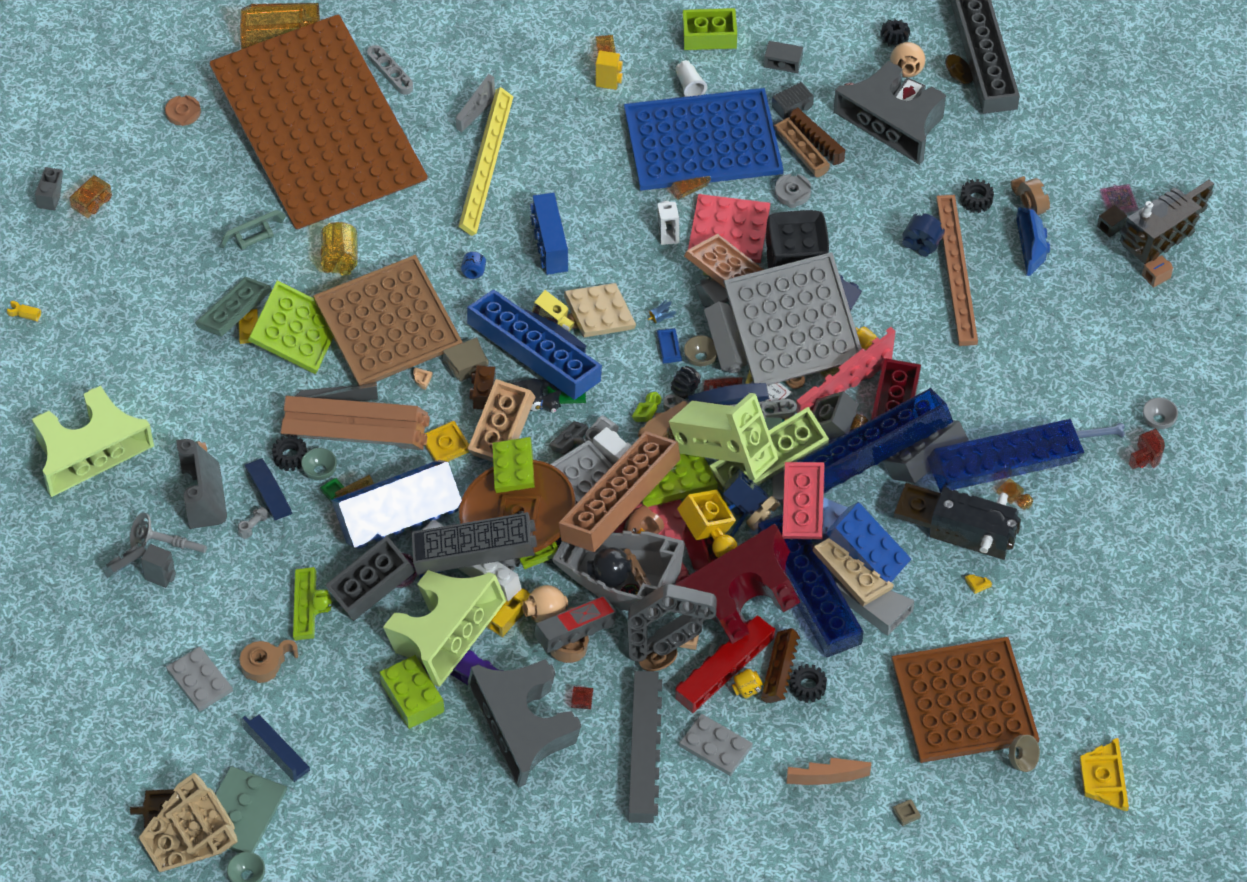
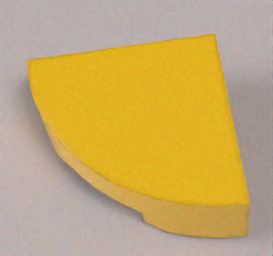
M974 574L965 576V581L974 594L992 587V582L986 577L982 578Z

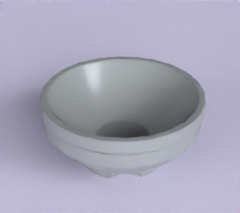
M1153 398L1146 402L1143 408L1145 422L1156 429L1171 427L1178 417L1176 405L1166 398ZM1160 415L1165 420L1159 423L1154 420V417Z

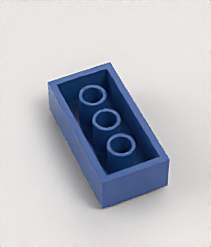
M555 193L533 195V203H530V210L533 215H530L531 225L536 228L534 229V238L538 241L537 250L538 254H541V268H545L546 275L568 272V247Z
M859 502L849 506L825 532L832 541L848 551L849 556L862 561L867 569L872 572L876 571L880 574V578L886 582H892L911 560L908 554Z

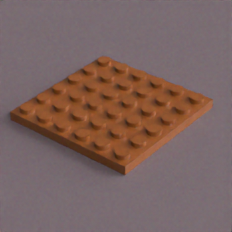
M1009 637L892 656L891 661L920 763L1009 748L1012 741L1019 735H1031L1039 743L1040 738Z

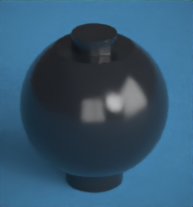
M607 547L600 550L595 555L594 560L587 562L588 575L594 576L597 581L605 583L608 587L618 586L625 582L629 572L633 570L632 560L628 559L625 552L615 547Z

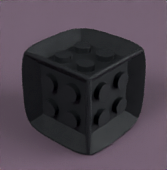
M799 210L769 215L766 225L768 269L829 253L828 231L823 212Z

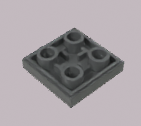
M134 546L123 554L122 559L118 556L106 564L105 576L109 578L140 559L146 551L145 548Z

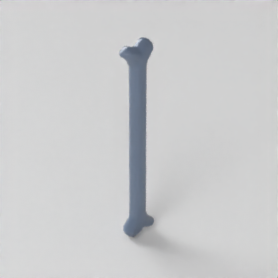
M1118 423L1114 427L1048 435L1035 432L1034 445L1039 447L1045 442L1112 434L1123 438L1125 435L1123 431L1125 425Z

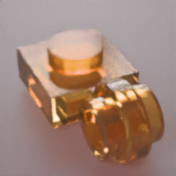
M1011 478L997 489L998 495L1001 493L1008 495L1007 502L1010 504L1017 500L1018 506L1023 510L1032 507L1033 498L1029 494L1024 495V489Z

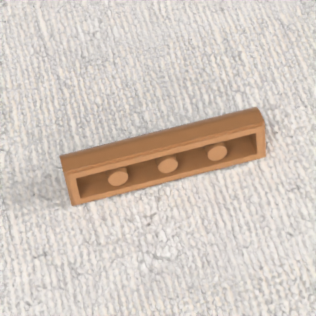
M789 118L774 125L775 132L815 177L818 178L827 173L830 167L828 161Z

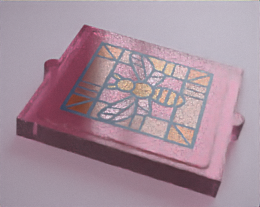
M1130 184L1114 185L1113 187L1100 190L1107 210L1114 205L1125 213L1139 209Z

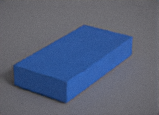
M676 329L657 330L663 364L682 361Z

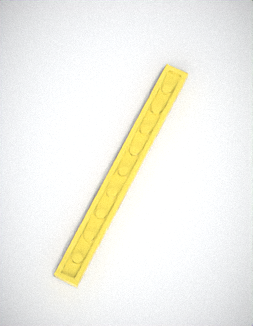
M501 87L497 88L494 94L458 226L471 236L477 234L514 97Z

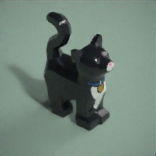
M533 378L511 383L531 390L535 395L530 411L544 409L554 413L561 407L559 396L563 391L547 380ZM546 387H550L555 391L545 396L543 395Z

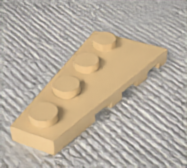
M830 538L813 548V552L862 606L879 598L894 587V584L890 581L886 582L881 579L880 574L876 571L872 572L867 569L862 561L849 556L848 551Z

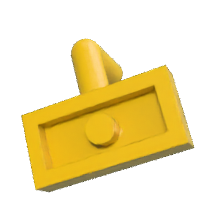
M252 309L239 321L240 344L251 343L248 339L258 320L257 309Z

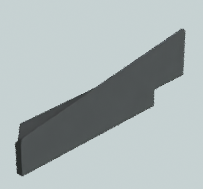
M377 382L361 386L301 390L295 397L347 401L377 400Z

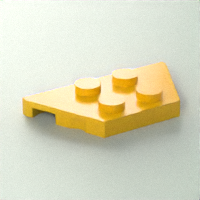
M1115 738L1110 744L1104 747L1101 745L1095 748L1093 752H1087L1080 756L1084 796L1117 809L1128 811L1129 805L1119 738Z

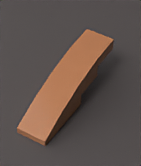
M831 758L830 765L809 762V769L788 767L786 784L821 785L856 780L870 776L872 762Z

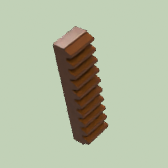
M798 107L792 111L790 120L813 143V146L818 148L819 152H823V157L828 156V161L833 160L832 165H839L845 161L846 150Z
M793 628L778 631L776 634L761 695V700L766 704L786 699L784 696L787 693L785 687L789 686L786 680H790L789 673H792L790 667L794 666L791 660L795 659L793 653H797L795 647L799 645L796 640L800 639L798 632Z

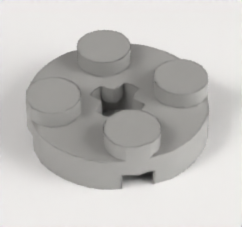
M786 174L776 182V198L789 208H795L809 200L811 197V184L802 175L791 176V174ZM790 188L793 189V190H794V189H797V190H796V192H791V191H790Z

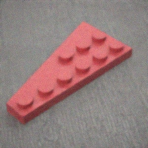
M892 327L886 330L887 334L881 339L875 338L867 350L861 349L838 367L840 371L834 376L829 374L825 377V381L821 386H814L797 399L796 412L799 413L807 407L812 411L817 399L842 391L845 392L848 388L859 385L864 379L872 378L882 369L884 358L892 359L896 331Z

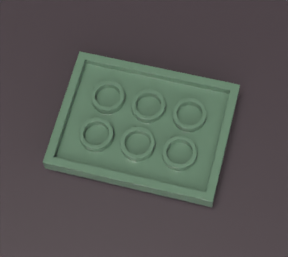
M233 766L230 767L216 793L218 800L235 826L234 832L238 842L231 846L230 850L238 853L255 852L287 791V786Z

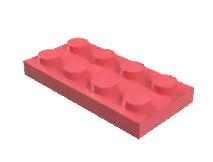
M785 462L783 539H822L824 462Z

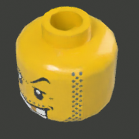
M746 669L734 676L735 683L732 684V687L737 696L741 694L743 698L747 699L759 693L763 683L757 671L753 672L751 669Z

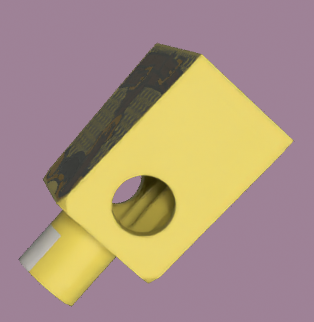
M544 290L534 302L533 313L560 325L568 332L575 323L567 318L568 307L548 291Z

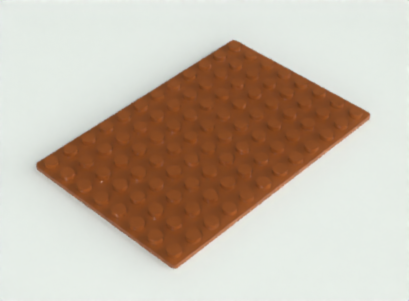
M340 15L331 16L210 61V67L295 229H301L427 180L428 176Z

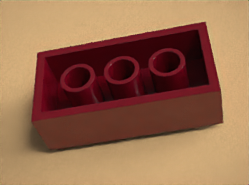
M884 358L871 417L870 432L908 438L920 379L921 364Z

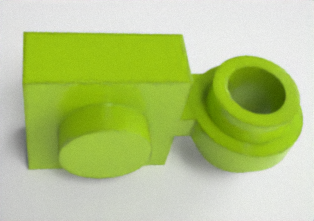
M650 392L646 395V402L639 403L632 415L635 422H648L653 418L658 408L657 406L661 403L660 394Z

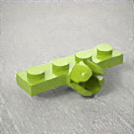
M315 567L295 570L293 638L295 641L315 638L316 615L331 611L332 606L328 605L332 604V600L328 590H316Z

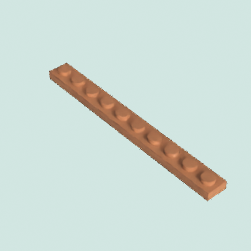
M955 195L937 196L936 202L939 221L941 222L940 226L942 229H945L942 241L959 346L978 345Z

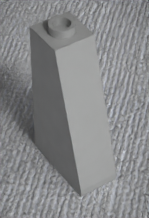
M718 301L704 309L721 369L730 373H737L742 367L747 365L746 356L731 306Z
M838 579L833 585V595L887 636L914 609V600L891 590L867 605L862 606Z

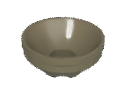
M694 336L686 342L684 347L686 359L695 366L710 365L718 356L713 339L708 336ZM703 353L707 357L704 360H698L696 355Z
M1031 735L1017 736L1009 746L1008 757L1011 764L1016 770L1022 772L1032 771L1036 767L1040 756L1038 742ZM1016 747H1018L1019 749V755L1017 758L1015 757Z

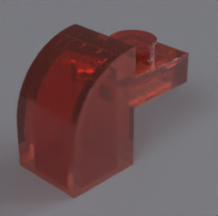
M1155 428L1139 435L1137 446L1140 450L1131 453L1129 465L1132 469L1143 468L1148 463L1153 468L1160 464L1165 442Z

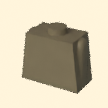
M477 337L443 350V361L459 382L472 378V373H476L477 365H489V361Z

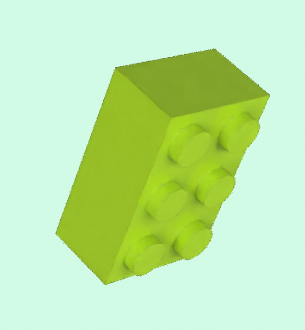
M735 8L683 10L684 50L737 49Z
M416 655L379 672L382 687L408 729L444 712V700Z

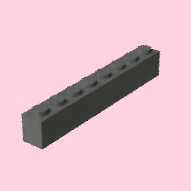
M634 671L629 823H654V816H658V804L654 803V799L659 798V785H655V780H659L660 767H656V762H660V750H656V744H660L661 732H657V726H661V714H657V710L662 709V697H658V691L662 692V679H659L658 671Z

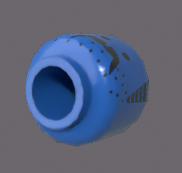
M478 252L466 253L462 259L461 272L469 279L480 278L485 271L486 258Z

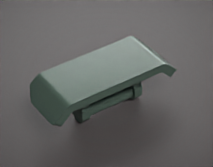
M274 210L228 230L222 238L219 247L224 249L228 239L233 237L236 238L241 250L264 239L272 238L274 235L268 222L273 220L282 223L286 215L281 211ZM260 225L263 226L264 232L243 240L242 233Z

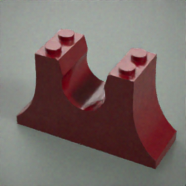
M773 524L674 584L708 592L716 596V615L712 620L719 624L732 644L749 634L747 623L741 614L743 605L749 599L756 596L770 597L774 605L783 613L800 603L785 571L786 560L790 550L776 524Z

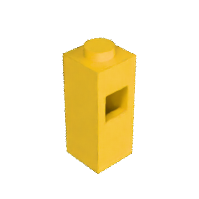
M522 588L511 600L506 601L487 625V628L504 637L524 614L522 604L523 601L528 600L530 593Z

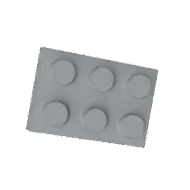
M201 647L196 648L166 667L168 673L199 712L233 692V687Z
M701 714L680 741L679 747L731 776L751 750L753 743Z

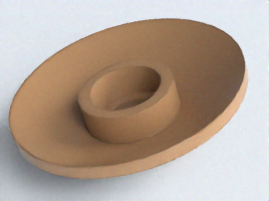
M677 648L666 655H658L653 651L647 655L645 660L640 661L639 664L646 671L664 669L675 661L678 655Z

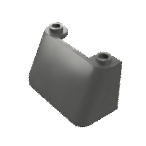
M176 440L182 474L189 473L193 480H198L197 486H191L184 492L189 528L194 529L224 523L227 519V510L219 461L194 440Z

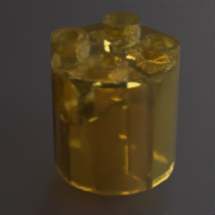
M330 223L321 230L322 270L325 273L350 275L358 262V232L354 226L348 223Z

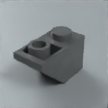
M44 168L35 192L37 208L56 210L61 196L62 169Z

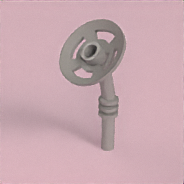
M144 512L136 517L131 528V548L134 546L137 548L144 547L148 540L155 539L170 543L172 546L181 549L188 548L202 553L207 551L206 545L188 541L185 537L183 538L178 535L170 536L153 531L150 516Z

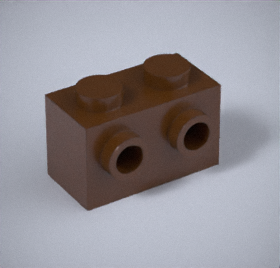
M477 365L476 373H472L471 383L474 384V388H470L469 398L473 400V409L483 410L496 380V369L494 366Z

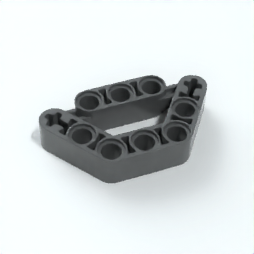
M665 584L632 604L628 610L630 658L640 662L645 660L647 655L653 651L658 655H666L698 636L702 632L703 621L712 619L716 615V596L708 592ZM670 611L683 614L658 629L652 637L648 638L647 625Z

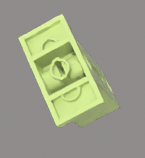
M749 393L736 406L691 401L668 421L675 441L678 442L680 454L744 463L749 480H756L778 460L755 393Z

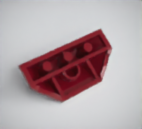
M686 524L683 539L693 569L699 570L718 558L712 549L714 539L710 537L696 540Z

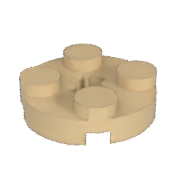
M771 496L752 514L746 524L753 531H756L762 524L760 521L765 523L772 515L770 511L774 512L781 503Z

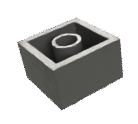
M842 391L817 399L812 413L829 440L848 435L859 404Z

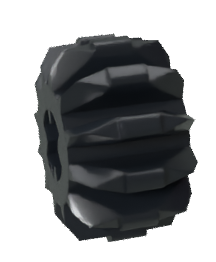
M895 18L893 21L888 19L882 25L880 36L883 43L888 44V47L892 44L896 47L898 44L908 42L910 28L908 23H903L902 19L899 21Z
M681 367L671 382V390L677 396L686 399L695 393L698 384L701 382V375L692 367Z

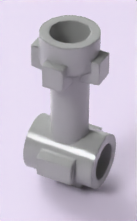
M260 507L258 510L255 509L253 511L254 516L249 521H241L239 523L238 534L241 538H249L252 535L251 529L259 521L265 522L269 513L264 507Z

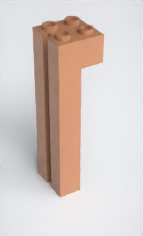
M295 396L285 397V417L282 420L281 434L286 437L288 435H291V437L296 435L298 438L396 445L401 449L424 450V445L427 444V434H424L426 426H429L430 417L428 412L418 406Z

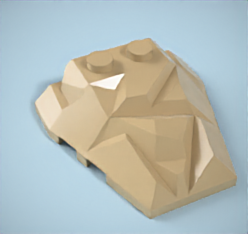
M196 773L191 774L175 787L174 794L168 801L164 802L162 805L163 809L157 817H153L139 837L159 872L168 871L222 854L238 842L233 822L211 788H207L204 781Z

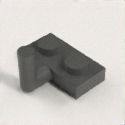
M573 421L549 444L551 450L565 455L575 444L581 445L587 441L583 436L589 428L586 424Z

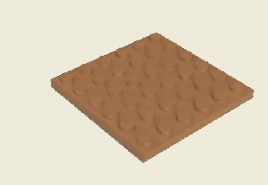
M416 254L313 295L322 317L359 386L377 382L443 355V350L463 343Z

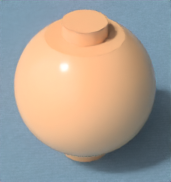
M904 42L893 49L890 62L903 69L902 77L910 78L918 75L923 70L925 54L917 44Z
M542 585L530 593L527 601H523L522 608L526 617L531 616L538 623L565 612L566 607H568V599L558 588L551 585Z

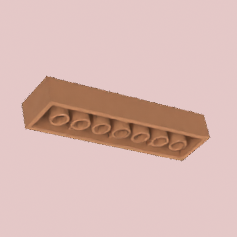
M645 431L559 522L561 540L595 552L680 461L678 442Z

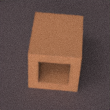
M1161 255L1154 261L1144 265L1142 276L1154 288L1171 278L1173 266L1170 261Z

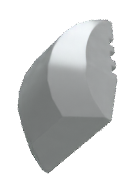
M623 531V533H612L595 552L562 541L553 557V562L598 597L604 595L613 606L628 611L632 604L661 586L675 584L681 571L685 543L683 540L651 532L641 531V534H633L632 531ZM607 547H615L622 551L630 549L631 553L636 556L651 585L643 583L640 588L632 572H629L625 582L618 586L608 587L605 583L597 581L594 576L588 575L587 562L594 560L595 555ZM626 584H635L640 590L637 595L622 592L621 589Z

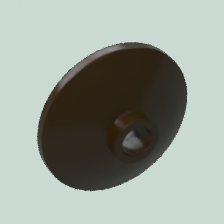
M950 54L946 57L945 64L950 76L963 84H970L973 78L969 64L955 54Z

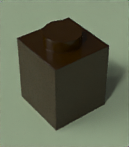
M1114 205L1099 215L1097 227L1110 238L1125 225L1127 215L1123 210Z

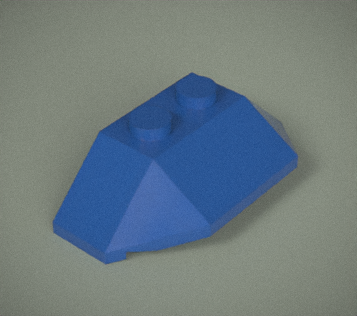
M1018 207L1016 221L1026 275L1031 276L1046 261L1047 253H1050V243L1046 242L1047 228L1043 227V222L1033 209Z

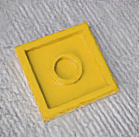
M455 421L424 433L427 434V444L425 447L434 461L443 460L449 462L470 452L468 450L469 443Z

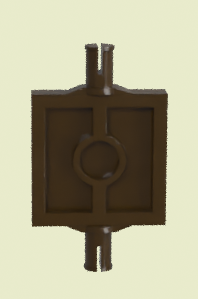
M174 789L146 790L143 806H130V815L143 814L145 829L153 817H157L163 809L162 805L164 802L168 801L174 794Z

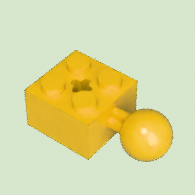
M718 490L687 495L677 510L694 538L700 540L713 537L712 549L718 558L737 547V542L732 536L724 535L735 523L736 519Z

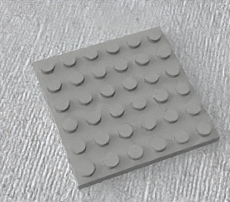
M832 252L727 279L723 282L753 383H766L768 386L840 367L862 349Z

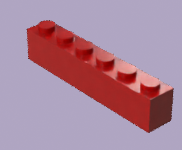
M758 615L752 620L749 619L746 622L749 634L733 644L729 640L726 644L720 645L712 657H707L700 668L694 669L690 673L689 678L681 681L676 686L675 699L690 712L694 713L774 640L775 628Z

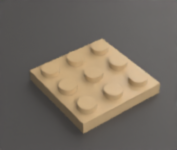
M616 283L564 292V298L583 338L635 329L636 323Z

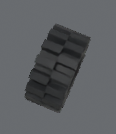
M973 179L970 180V183L968 181L965 182L960 196L962 206H966L968 211L972 209L971 212L975 213V210H978V213H981V210L987 211V208L991 207L994 197L993 187H990V183L985 184V180L979 182V179H976V182ZM973 193H979L984 197L977 199L973 198L970 195Z
M288 435V438L282 436V440L277 439L272 448L275 465L279 466L281 470L285 467V471H289V468L295 471V467L300 469L302 458L307 453L305 441L303 442L301 437L298 439L296 435L291 438V435ZM288 449H294L297 451V454L287 457L283 455V452Z
M805 664V668L801 665L798 667V670L795 669L792 673L790 690L795 698L799 696V701L805 699V703H808L809 699H811L813 703L816 698L820 700L821 695L824 696L827 677H825L824 671L821 672L820 667L816 670V665L812 664V667L809 668V664ZM812 679L816 682V686L805 688L801 685V681Z

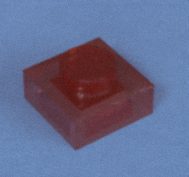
M573 686L571 708L591 710L594 689Z

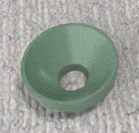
M312 449L302 458L303 472L313 480L329 478L334 474L337 467L336 456L328 449ZM318 466L326 468L323 473H316L314 471Z
M242 852L235 855L229 861L227 874L231 882H261L265 876V864L259 855L252 852ZM244 871L253 872V877L249 880H244L241 877Z

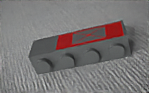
M603 595L536 623L534 636L547 653L552 650H558L564 645L575 643L583 637L595 634L597 631L610 628L615 624L617 611Z

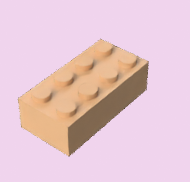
M498 379L495 380L468 447L472 455L493 462V442L519 439L535 399V395L531 390Z

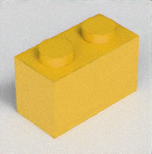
M599 51L596 60V87L617 90L618 83H622L623 73L620 72H622L623 61H620L619 53Z

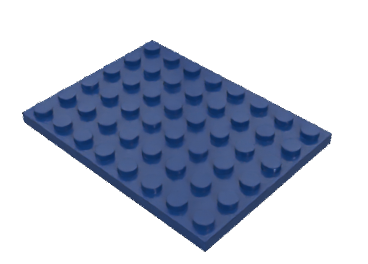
M765 88L624 104L640 191L783 174L784 169Z

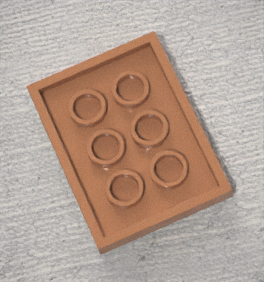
M719 234L692 247L684 255V257L724 288V280L764 270Z

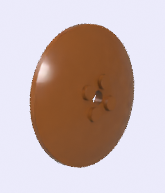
M533 460L534 488L496 493L494 467H491L480 474L465 491L459 508L460 524L514 515L518 511L528 512L530 520L534 519L536 531H533V535L536 536L537 547H534L535 553L548 547L561 537L559 522L576 505L575 493L572 484L563 472L548 463Z

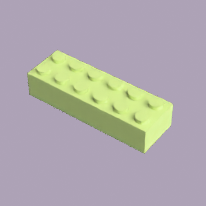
M809 407L769 430L778 460L753 481L760 485L785 470V462H798L828 444V436ZM718 460L709 467L722 492L723 485L738 469L747 475L744 463Z

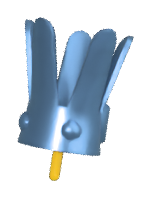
M666 299L657 308L650 310L649 314L651 317L648 320L652 319L657 324L664 319L675 317L676 311L668 312L671 301L665 303Z

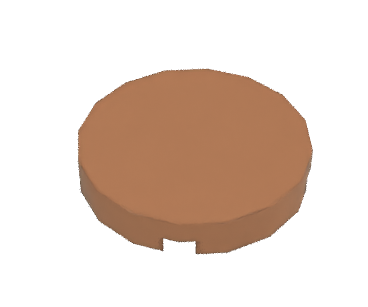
M187 95L185 97L176 96L170 99L165 107L166 118L171 123L180 126L192 124L200 117L201 113L199 102L194 97Z

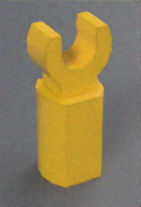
M16 301L10 302L11 307L15 309L7 308L9 316L14 317L18 315L21 318L38 322L41 316V309L23 304L19 305Z

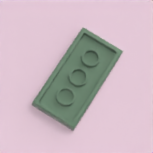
M244 277L195 322L196 326L222 337L272 291L271 286L249 277Z

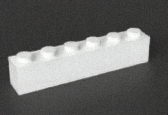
M432 520L422 530L443 527V525L436 520ZM500 562L458 568L470 577L481 576L488 572L495 574L507 601L511 600L522 589L518 574Z

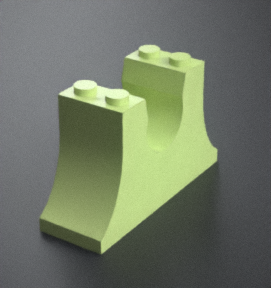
M101 386L84 393L90 422L83 428L71 430L63 427L59 423L58 418L50 411L37 415L32 419L37 441L47 455V462L42 471L49 495L53 497L154 447L151 427L146 419L134 418L122 412L112 403Z
M428 570L417 585L431 613L422 617H411L404 613H394L383 626L395 653L408 658L416 655L419 662L425 666L435 686L440 687L507 601L497 577L493 573L488 572L472 578H454Z

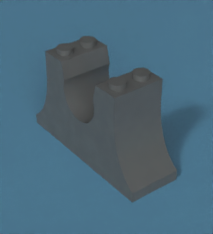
M887 61L868 79L853 85H839L835 89L833 113L920 165L924 161L926 136L944 117L946 95L942 91L931 86L914 100L906 101L896 98L894 94L901 86L903 69L890 61Z
M546 659L515 670L497 671L487 669L479 664L471 667L468 685L518 788L526 785L530 772L540 761L557 751L576 744L581 728L579 718L575 717L572 711L561 712L549 718H542L534 715L529 710L528 703L540 700L551 692L556 674L554 667L551 664L549 665Z

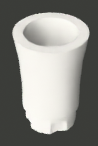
M686 60L676 66L677 77L680 80L685 97L704 95L707 91V83L700 77L695 67Z

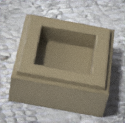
M912 799L893 806V811L902 826L921 818Z

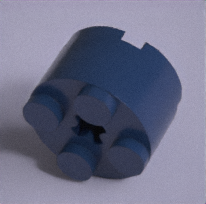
M923 213L922 216H917V214H914L902 234V244L906 248L917 251L919 255L927 257L937 249L945 234V229L941 228V222L932 215Z

